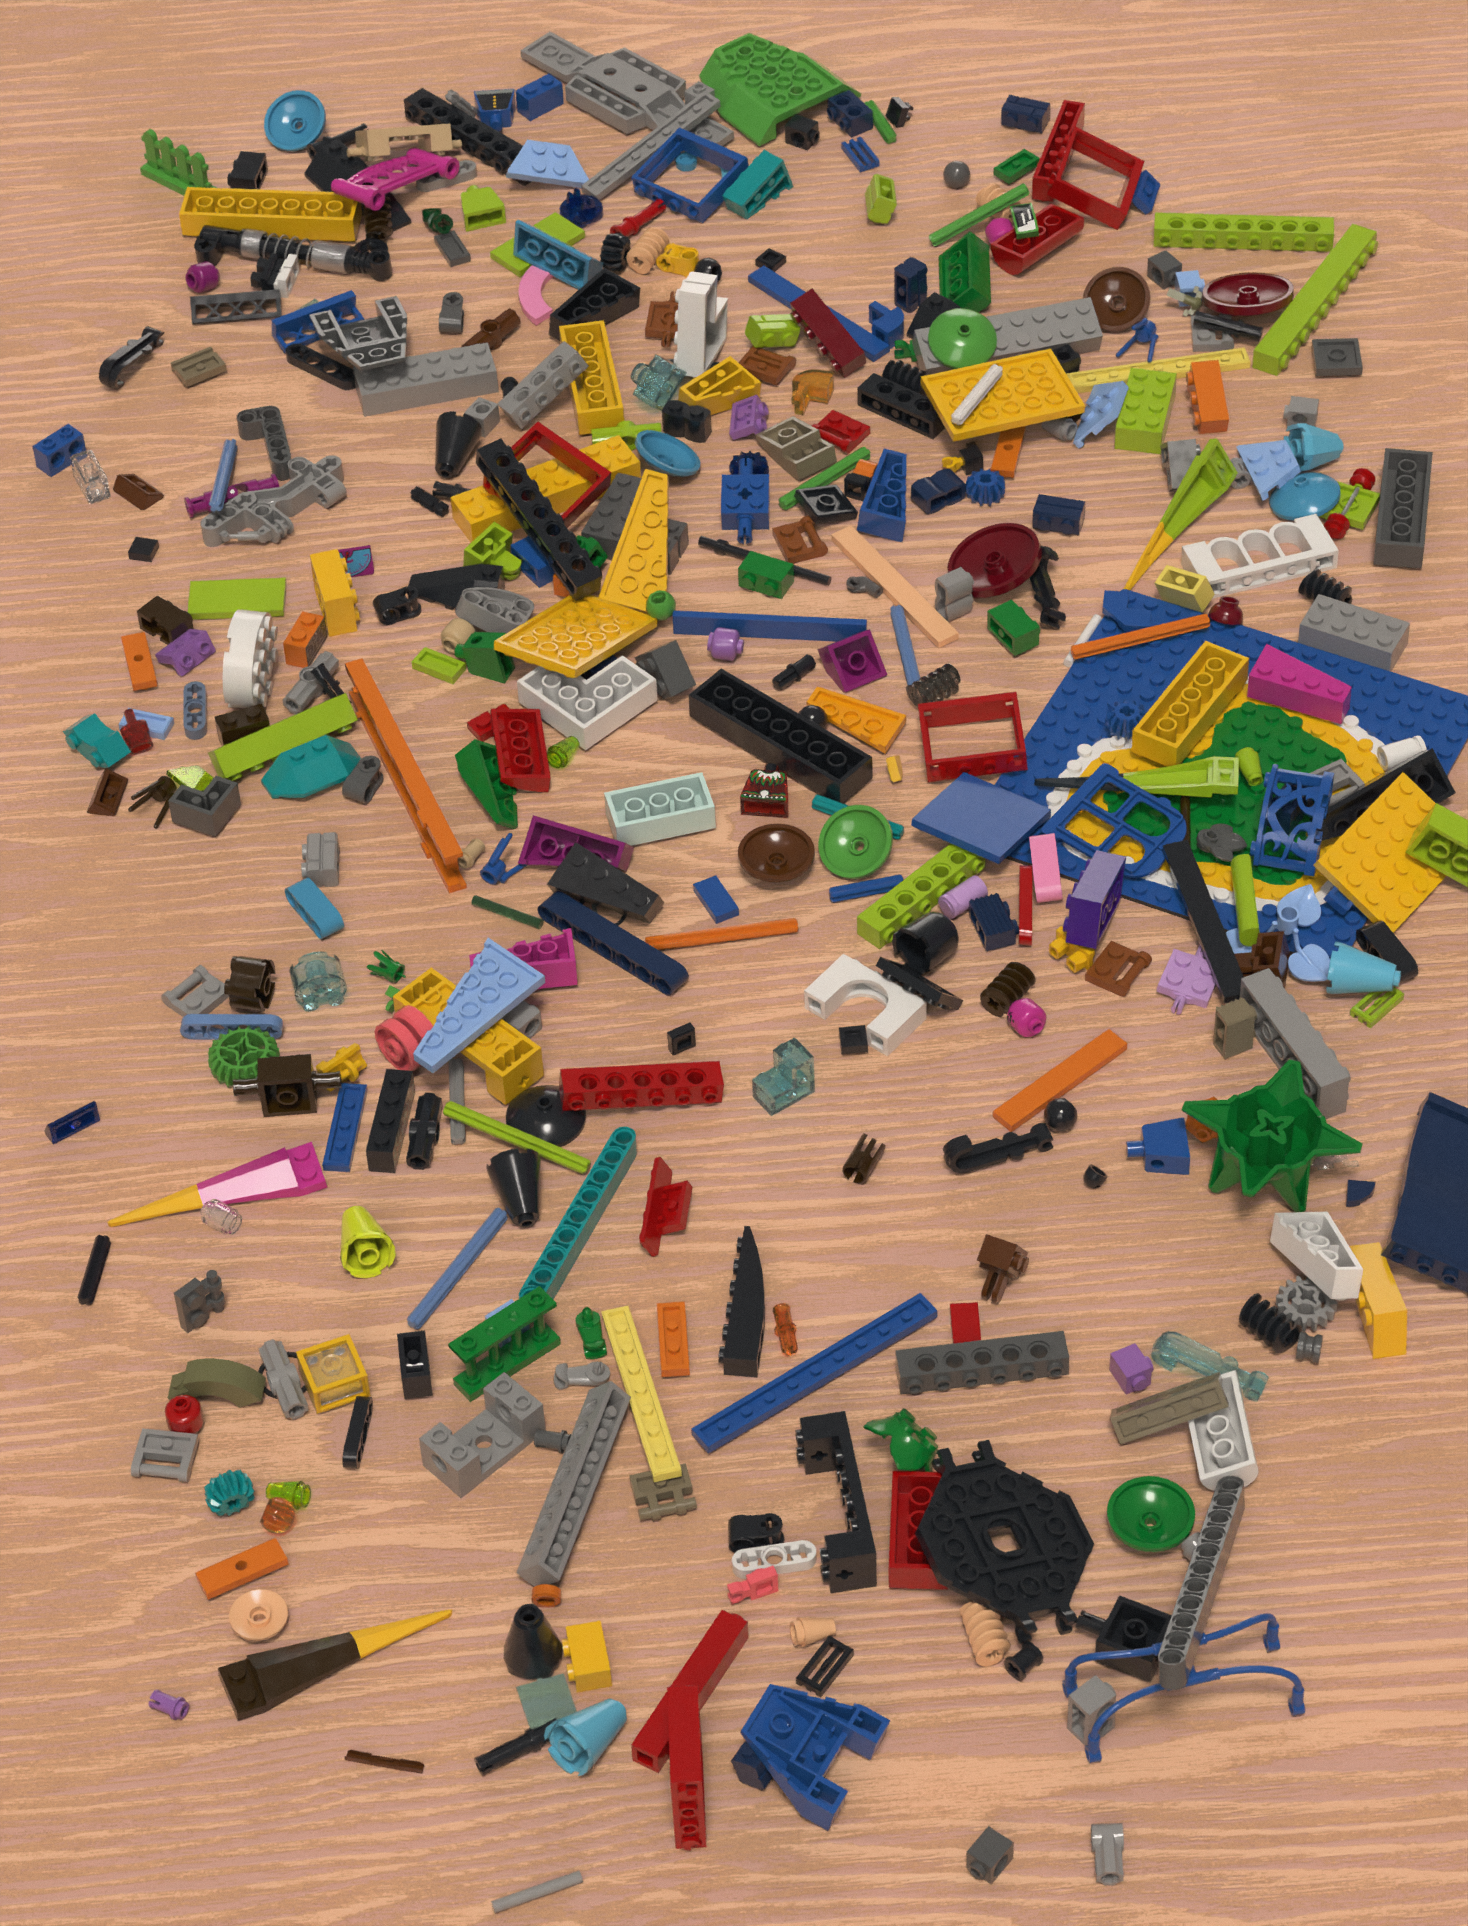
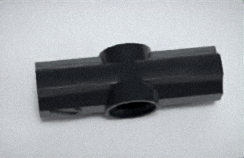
M425 1093L419 1096L415 1118L410 1120V1142L406 1161L407 1165L417 1170H424L425 1167L430 1166L434 1144H437L439 1140V1117L442 1098L434 1093Z

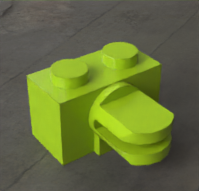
M494 521L464 549L463 566L475 564L503 566L504 577L508 580L516 579L521 572V560L511 554L510 545H512L513 533Z

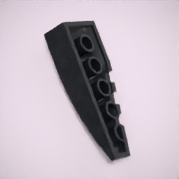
M339 139L320 147L304 173L305 177L321 192H334L331 189L334 179L342 178L348 180L356 173L368 167L358 156L348 157V147ZM363 183V185H373L372 183ZM391 192L386 193L385 196L390 198L389 205L391 206L390 213L392 215L390 220L392 221L391 228L393 232L411 224L410 217ZM361 203L362 216H364L363 203Z
M1433 748L1413 755L1330 804L1322 830L1318 829V831L1323 832L1322 840L1342 836L1402 772L1435 803H1440L1454 795L1456 792Z

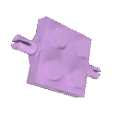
M1201 945L1198 946L1195 955L1174 949L1158 983L1156 992L1168 995L1175 1000L1171 1007V1011L1174 1014L1176 1009V1014H1181L1185 1004H1194L1207 1008L1215 990L1216 982L1205 959Z

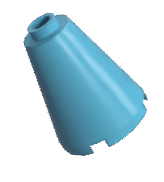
M1335 942L1334 946L1338 948V951H1332L1327 980L1331 981L1332 988L1326 987L1327 993L1393 991L1394 986L1399 987L1401 971H1397V965L1342 942Z
M606 1699L553 1721L546 1727L544 1733L545 1740L549 1738L551 1747L548 1748L550 1755L566 1772L571 1774L576 1771L579 1772L578 1776L584 1775L590 1771L626 1723V1709L619 1701Z

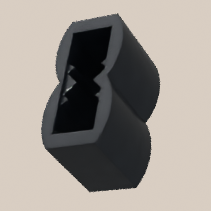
M668 400L662 409V424L665 434L673 437H685L687 440L696 443H705L711 435V411L698 405L689 406L679 400Z

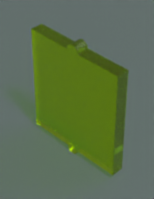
M198 765L190 767L181 766L178 769L167 770L166 773L167 776L180 786L182 784L202 792L214 779V777Z

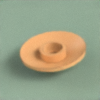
M265 1589L252 1590L241 1595L232 1604L229 1612V1621L233 1631L238 1636L251 1641L266 1640L275 1636L284 1628L288 1620V1607L285 1600L279 1594Z

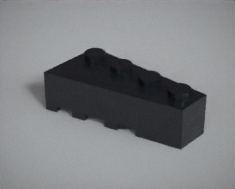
M603 268L550 314L549 335L560 341L559 326L604 320L606 325L639 308L640 287Z
M576 842L547 883L554 893L561 891L575 900L588 902L597 907L609 909L649 924L664 904V901L657 893Z

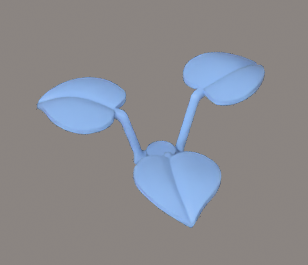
M1309 884L1295 889L1279 901L1277 905V921L1272 922V926L1267 932H1273L1275 929H1278L1279 931H1284L1285 935L1293 934L1297 953H1293L1289 957L1288 969L1294 977L1308 982L1326 981L1330 964L1328 954L1324 949L1315 944L1306 945L1303 949H1301L1299 944V930L1297 926H1311L1321 916L1319 901L1315 896L1312 885ZM1238 928L1226 932L1234 954L1252 951L1251 946H1245L1239 941Z

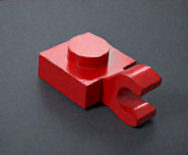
M501 704L497 707V709H510L506 704ZM488 711L467 722L468 730L478 740L484 742L494 736L491 714Z

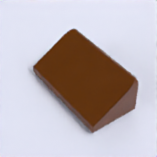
M119 474L116 477L113 491L140 510L149 508L164 497L163 493L135 474Z
M106 768L97 782L87 813L115 816L128 778Z

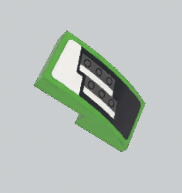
M1032 203L1010 206L1016 238L1023 239L1039 236Z

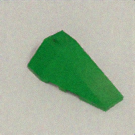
M474 739L455 754L458 771L496 824L516 829L518 827L517 805L513 801V796L517 793V789L500 781L495 745Z

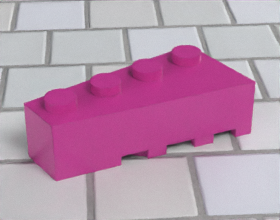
M1266 644L1249 674L1247 697L1341 724L1350 709L1352 687Z
M571 928L562 930L563 934L552 937L551 934L540 936L539 941L527 944L523 940L516 942L512 948L506 949L545 975V983L537 990L578 985ZM481 952L469 955L470 968L473 966V960L476 955Z

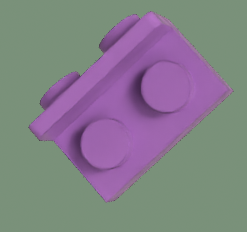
M757 395L732 403L729 434L733 440L747 437L752 433L756 435L767 429L766 422L769 410L766 403L762 402Z
M189 629L156 653L155 656L159 663L173 665L177 675L184 676L216 650L207 631Z

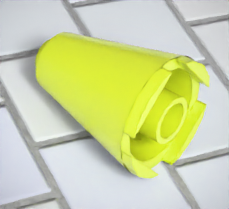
M362 1206L350 1207L342 1215L340 1252L342 1266L352 1276L358 1278H370L380 1275L383 1268L387 1265L389 1268L393 1264L396 1256L394 1243L366 1208Z

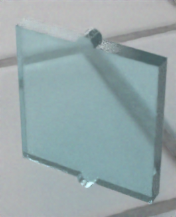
M564 1673L546 1679L539 1678L535 1682L516 1687L529 1728L531 1729L539 1727L554 1718L560 1719L577 1712Z

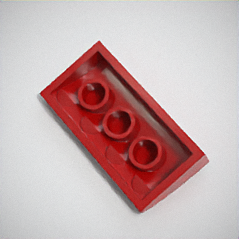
M491 708L490 713L500 781L522 790L549 792L551 777L540 709Z

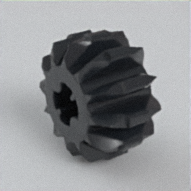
M619 233L606 235L600 254L603 268L614 272L625 269L628 264L627 253L631 250L630 240L627 236Z

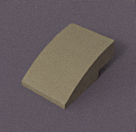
M794 416L756 434V439L770 457L798 480L837 462L834 445L821 439L818 429Z

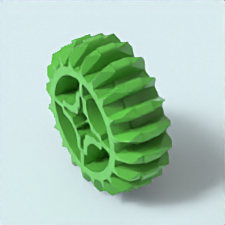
M238 1025L237 1030L232 1031L228 1028L226 1035L219 1033L218 1040H213L212 1047L209 1048L208 1064L213 1077L217 1078L220 1084L225 1083L230 1088L233 1086V1079L257 1078V1058L278 1057L280 1052L274 1037H271L268 1031L262 1032L260 1027L252 1030L250 1025L246 1029H241Z

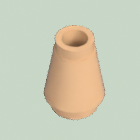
M797 1617L796 1621L790 1622V1635L794 1645L800 1644L804 1647L836 1634V1626L832 1617Z

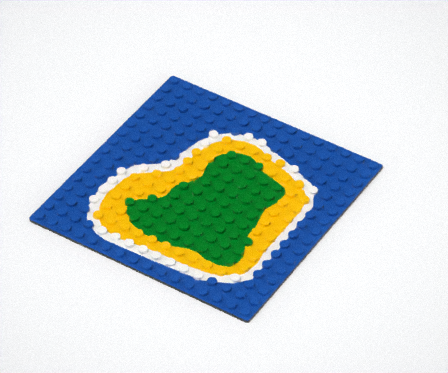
M1121 590L1122 592H1129L1128 609L1151 610L1150 627L1204 614L1131 590ZM1104 615L1088 642L1126 633L1127 631L1121 629L1113 618H1108ZM1209 617L1210 626L1205 629L1075 660L1024 739L1028 770L1002 773L995 785L1051 809L1050 817L1030 835L1037 836L1042 835L1041 828L1078 788L1034 785L1035 779L1088 777L1104 763L1116 768L1119 774L1167 767L1133 753L1132 737L1128 741L1124 737L1118 740L1116 735H1110L1105 725L1108 707L1113 706L1115 701L1123 703L1124 700L1129 703L1135 701L1137 705H1143L1144 710L1148 712L1205 641L1248 657V679L1265 645L1268 644L1351 686L1350 709L1343 722L1338 724L1247 697V680L1182 761L1181 764L1213 756L1235 757L1239 750L1247 747L1253 748L1259 754L1263 781L1259 785L1250 786L1239 770L1238 795L1212 793V798L1190 796L1191 850L1226 933L1231 929L1238 928L1231 862L1220 860L1212 853L1202 851L1197 845L1199 831L1210 829L1214 824L1230 825L1233 827V833L1240 835L1247 843L1246 849L1232 852L1233 858L1242 854L1250 855L1251 843L1257 839L1259 821L1267 788L1264 787L1266 772H1271L1273 764H1277L1279 769L1311 773L1342 759L1364 783H1367L1385 772L1378 761V747L1414 736H1421L1425 742L1426 749L1433 748L1448 777L1468 741V696L1240 624L1229 625L1220 623ZM1278 783V789H1281L1284 783ZM1350 784L1332 791V795L1352 786ZM1099 790L1090 801L1105 811L1114 813L1129 798V794L1123 791ZM1152 794L1157 798H1167L1170 800L1171 806L1180 812V797L1182 795ZM1143 802L1136 804L1123 819L1127 824L1149 836L1163 835L1170 828V821L1165 815ZM1085 810L1079 811L1065 826L1066 830L1093 846L1101 845L1114 831V827ZM1305 815L1299 824L1311 822L1310 817ZM1266 827V833L1273 831L1271 827ZM1301 831L1294 841L1297 843L1298 837L1301 840H1306L1308 834ZM1123 836L1108 853L1126 856L1125 864H1132L1143 858L1145 849L1143 845L1133 838ZM1341 836L1322 840L1319 858ZM1029 837L1005 859L1023 865H1032ZM1061 840L1056 841L1060 877L1078 882L1081 871H1085L1087 859L1091 858ZM1268 842L1265 846L1264 855L1281 858L1285 846L1282 844L1277 852H1273L1275 844L1274 842ZM1290 851L1287 859L1306 862V860L1301 859ZM1250 856L1260 933H1266L1272 926V922L1277 921V905L1284 896L1295 889L1311 884L1321 907V916L1311 926H1297L1301 949L1306 945L1315 944L1324 949L1331 959L1332 951H1338V948L1334 946L1336 941L1352 947L1357 941L1356 930L1364 927L1368 918L1354 904L1343 916L1328 904L1323 898L1334 885L1318 869L1314 876H1308L1300 871L1264 865L1253 866L1254 856ZM1166 858L1162 866L1150 875L1139 878L1124 877L1121 898L1191 921ZM1293 934L1285 935L1290 955L1297 953Z

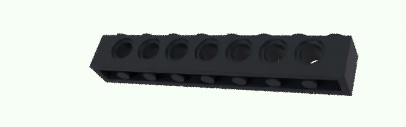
M424 88L419 89L404 99V112L409 120L414 121L420 126L450 124L452 140L460 139L462 150L505 175L523 147L518 142ZM513 179L514 181H517L524 186L532 182L527 180Z
M501 438L478 448L476 451V465L574 600L578 601L599 591L601 579L603 578L600 568L593 565L586 549L580 547L575 534L566 528L562 516L555 513L550 500L539 491L537 482L534 479L531 480L528 476L522 462L519 463L515 458L512 448L509 445L506 446Z

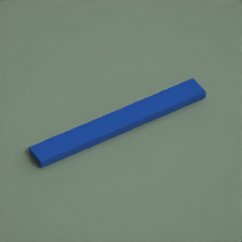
M762 266L748 275L749 283L790 309V303L806 293L766 266ZM827 306L865 352V357L874 362L890 352L889 344Z
M676 610L673 611L672 616L673 633L709 636L710 632H714L716 628L722 627L737 630L740 637L837 642L867 630V619Z

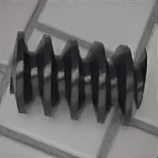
M890 360L887 363L882 377L927 396L920 384L921 376L927 375L924 370L919 372L917 367L911 368V365L908 363L904 365V362L898 360L896 363L894 360Z
M1318 568L1309 573L1299 586V593L1313 601L1320 594L1349 604L1352 603V587L1346 586L1344 588L1343 582L1336 583V578H1329L1327 573L1321 574V570Z
M1256 1293L1243 1306L1239 1316L1240 1324L1247 1327L1251 1333H1256V1337L1264 1340V1343L1272 1347L1276 1353H1283L1289 1350L1298 1341L1302 1328L1300 1326L1294 1328L1295 1322L1292 1319L1285 1322L1286 1315L1284 1313L1277 1315L1278 1308L1275 1306L1269 1308L1270 1302L1268 1300L1261 1302L1262 1296Z

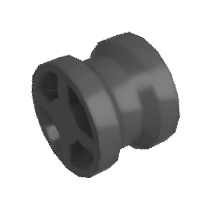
M1300 1332L1296 1360L1307 1358L1311 1359L1313 1363H1319L1323 1335L1317 1334L1313 1337L1308 1336L1306 1332Z

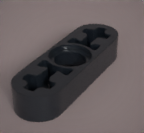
M357 1396L355 1399L343 1449L342 1462L344 1468L359 1469L372 1418V1397Z

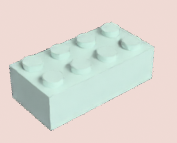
M702 772L604 793L606 816L614 840L631 846L716 828L715 806Z

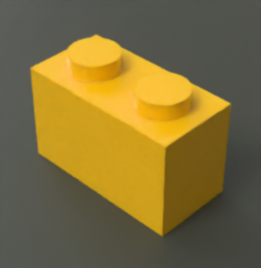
M601 1620L566 1626L567 1638L561 1639L564 1657L570 1656L571 1663L566 1664L569 1682L575 1681L577 1693L611 1687V1670Z

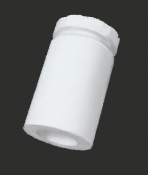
M1414 736L1378 747L1377 757L1381 768L1387 771L1427 749L1422 737Z

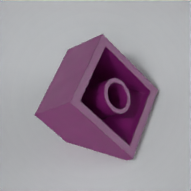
M870 629L817 649L826 673L843 693L888 675Z

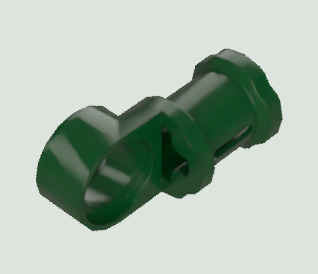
M441 208L422 210L423 222H426L432 231L446 234L452 229V218L447 214H442Z

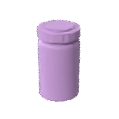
M974 875L940 896L938 904L947 917L954 919L969 909V901L971 899L975 900L981 896H988V890L981 878Z

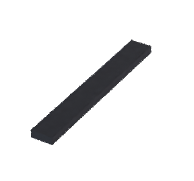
M1188 840L1163 845V854L1223 1002L1225 1004L1235 1001V999L1239 1000L1241 978L1244 977Z

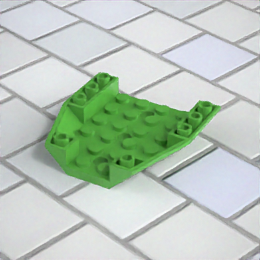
M750 33L716 48L699 74L703 84L715 89V98L720 100L721 105L717 109L719 115L758 146L776 138L777 123L830 97L848 90L858 98L861 97L860 92L818 61L803 53L790 50L785 46L777 45Z

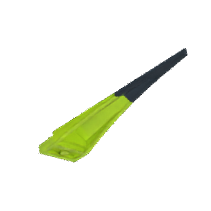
M1213 756L1168 767L1121 773L1119 776L1152 794L1211 798L1212 793L1238 795L1239 758ZM1090 776L1035 779L1034 785L1079 789ZM1106 783L1100 789L1108 791H1123L1110 783Z

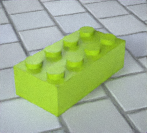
M1141 368L1130 369L1127 381L1129 388L1115 429V449L1161 454L1160 445L1164 444L1176 395L1177 373Z
M1436 803L1414 831L1405 853L1468 887V820Z

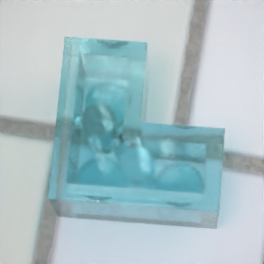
M796 1038L786 1043H781L777 1048L773 1049L774 1067L758 1074L752 1079L753 1098L771 1116L815 1092L814 1056Z

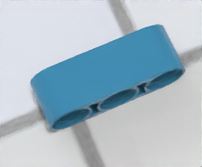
M307 877L285 888L288 902L319 939H323L344 928V921L338 910L310 878Z

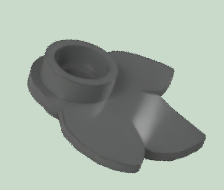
M1214 824L1210 829L1199 831L1197 835V845L1202 851L1212 853L1216 858L1231 862L1233 859L1232 852L1243 850L1247 847L1245 840L1240 835L1233 833V827L1227 824Z

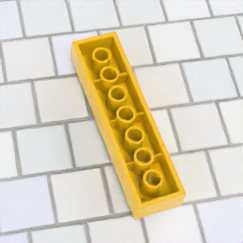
M187 187L179 212L182 235L199 236L203 226L210 225L240 231L244 228L265 231L268 235L276 233L278 237L287 235L289 239L296 236L299 240L307 238L309 240L344 242L356 241L362 217L360 202L337 195L334 192Z
M619 435L579 449L611 472L610 485L617 473L641 478L640 461ZM556 458L526 469L531 480L534 479L537 482L542 495L550 500L556 514L565 512L593 485ZM483 485L450 497L452 517L470 543L494 521L510 532L522 528L504 502L495 495L489 494ZM606 491L603 492L597 499L602 498Z

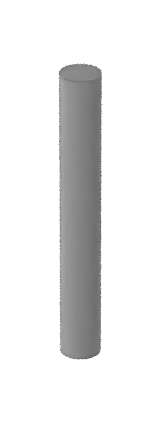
M576 1871L493 1900L491 1904L494 1913L583 1883L581 1873Z

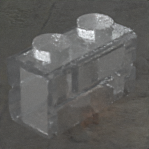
M92 450L72 455L70 461L73 476L88 503L93 504L108 499L111 496L108 479Z

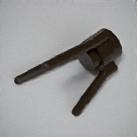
M161 776L157 781L131 796L132 800L143 797L130 806L128 811L132 812L151 797L159 802L166 800L154 824V828H158L169 809L168 801L177 790L175 782L168 776Z

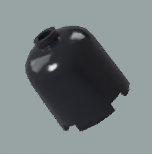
M938 912L923 914L894 933L892 939L895 954L898 955L900 953L902 959L906 962L903 965L920 975L931 971L950 957L957 949L959 942L958 931L954 923L947 916Z

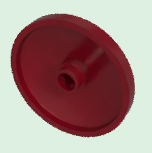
M1260 272L1236 273L1219 277L1206 284L1203 288L1202 296L1204 305L1215 312L1240 316L1259 315L1277 311L1289 305L1294 298V287L1288 279L1274 274Z
M1017 523L991 525L974 532L955 548L948 562V573L959 567L969 572L974 581L971 593L974 598L998 596L1017 588L1032 576L1041 561L1042 548L1036 534L1027 526Z

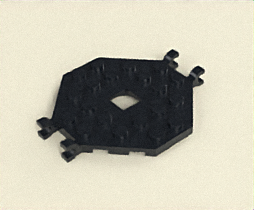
M989 1440L978 1442L979 1450L973 1451L971 1454L975 1462L958 1466L955 1465L949 1448L939 1449L937 1451L939 1458L933 1459L931 1463L937 1472L942 1473V1476L915 1532L938 1583L1014 1621L1016 1637L1020 1644L1026 1641L1030 1642L1032 1639L1030 1633H1035L1038 1630L1031 1618L1051 1613L1056 1614V1626L1060 1635L1071 1633L1073 1630L1071 1624H1075L1078 1618L1074 1611H1072L1069 1603L1084 1570L1088 1556L1092 1551L1094 1542L1070 1495L1060 1490L1056 1493L1042 1486L1043 1482L1023 1471L1021 1474H1018L1005 1467L1007 1463L995 1457ZM1010 1527L1020 1549L1009 1552L999 1550L994 1546L988 1534L989 1531Z

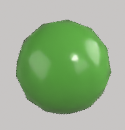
M655 591L646 600L647 613L657 620L664 621L672 617L673 611L676 610V601L667 591Z

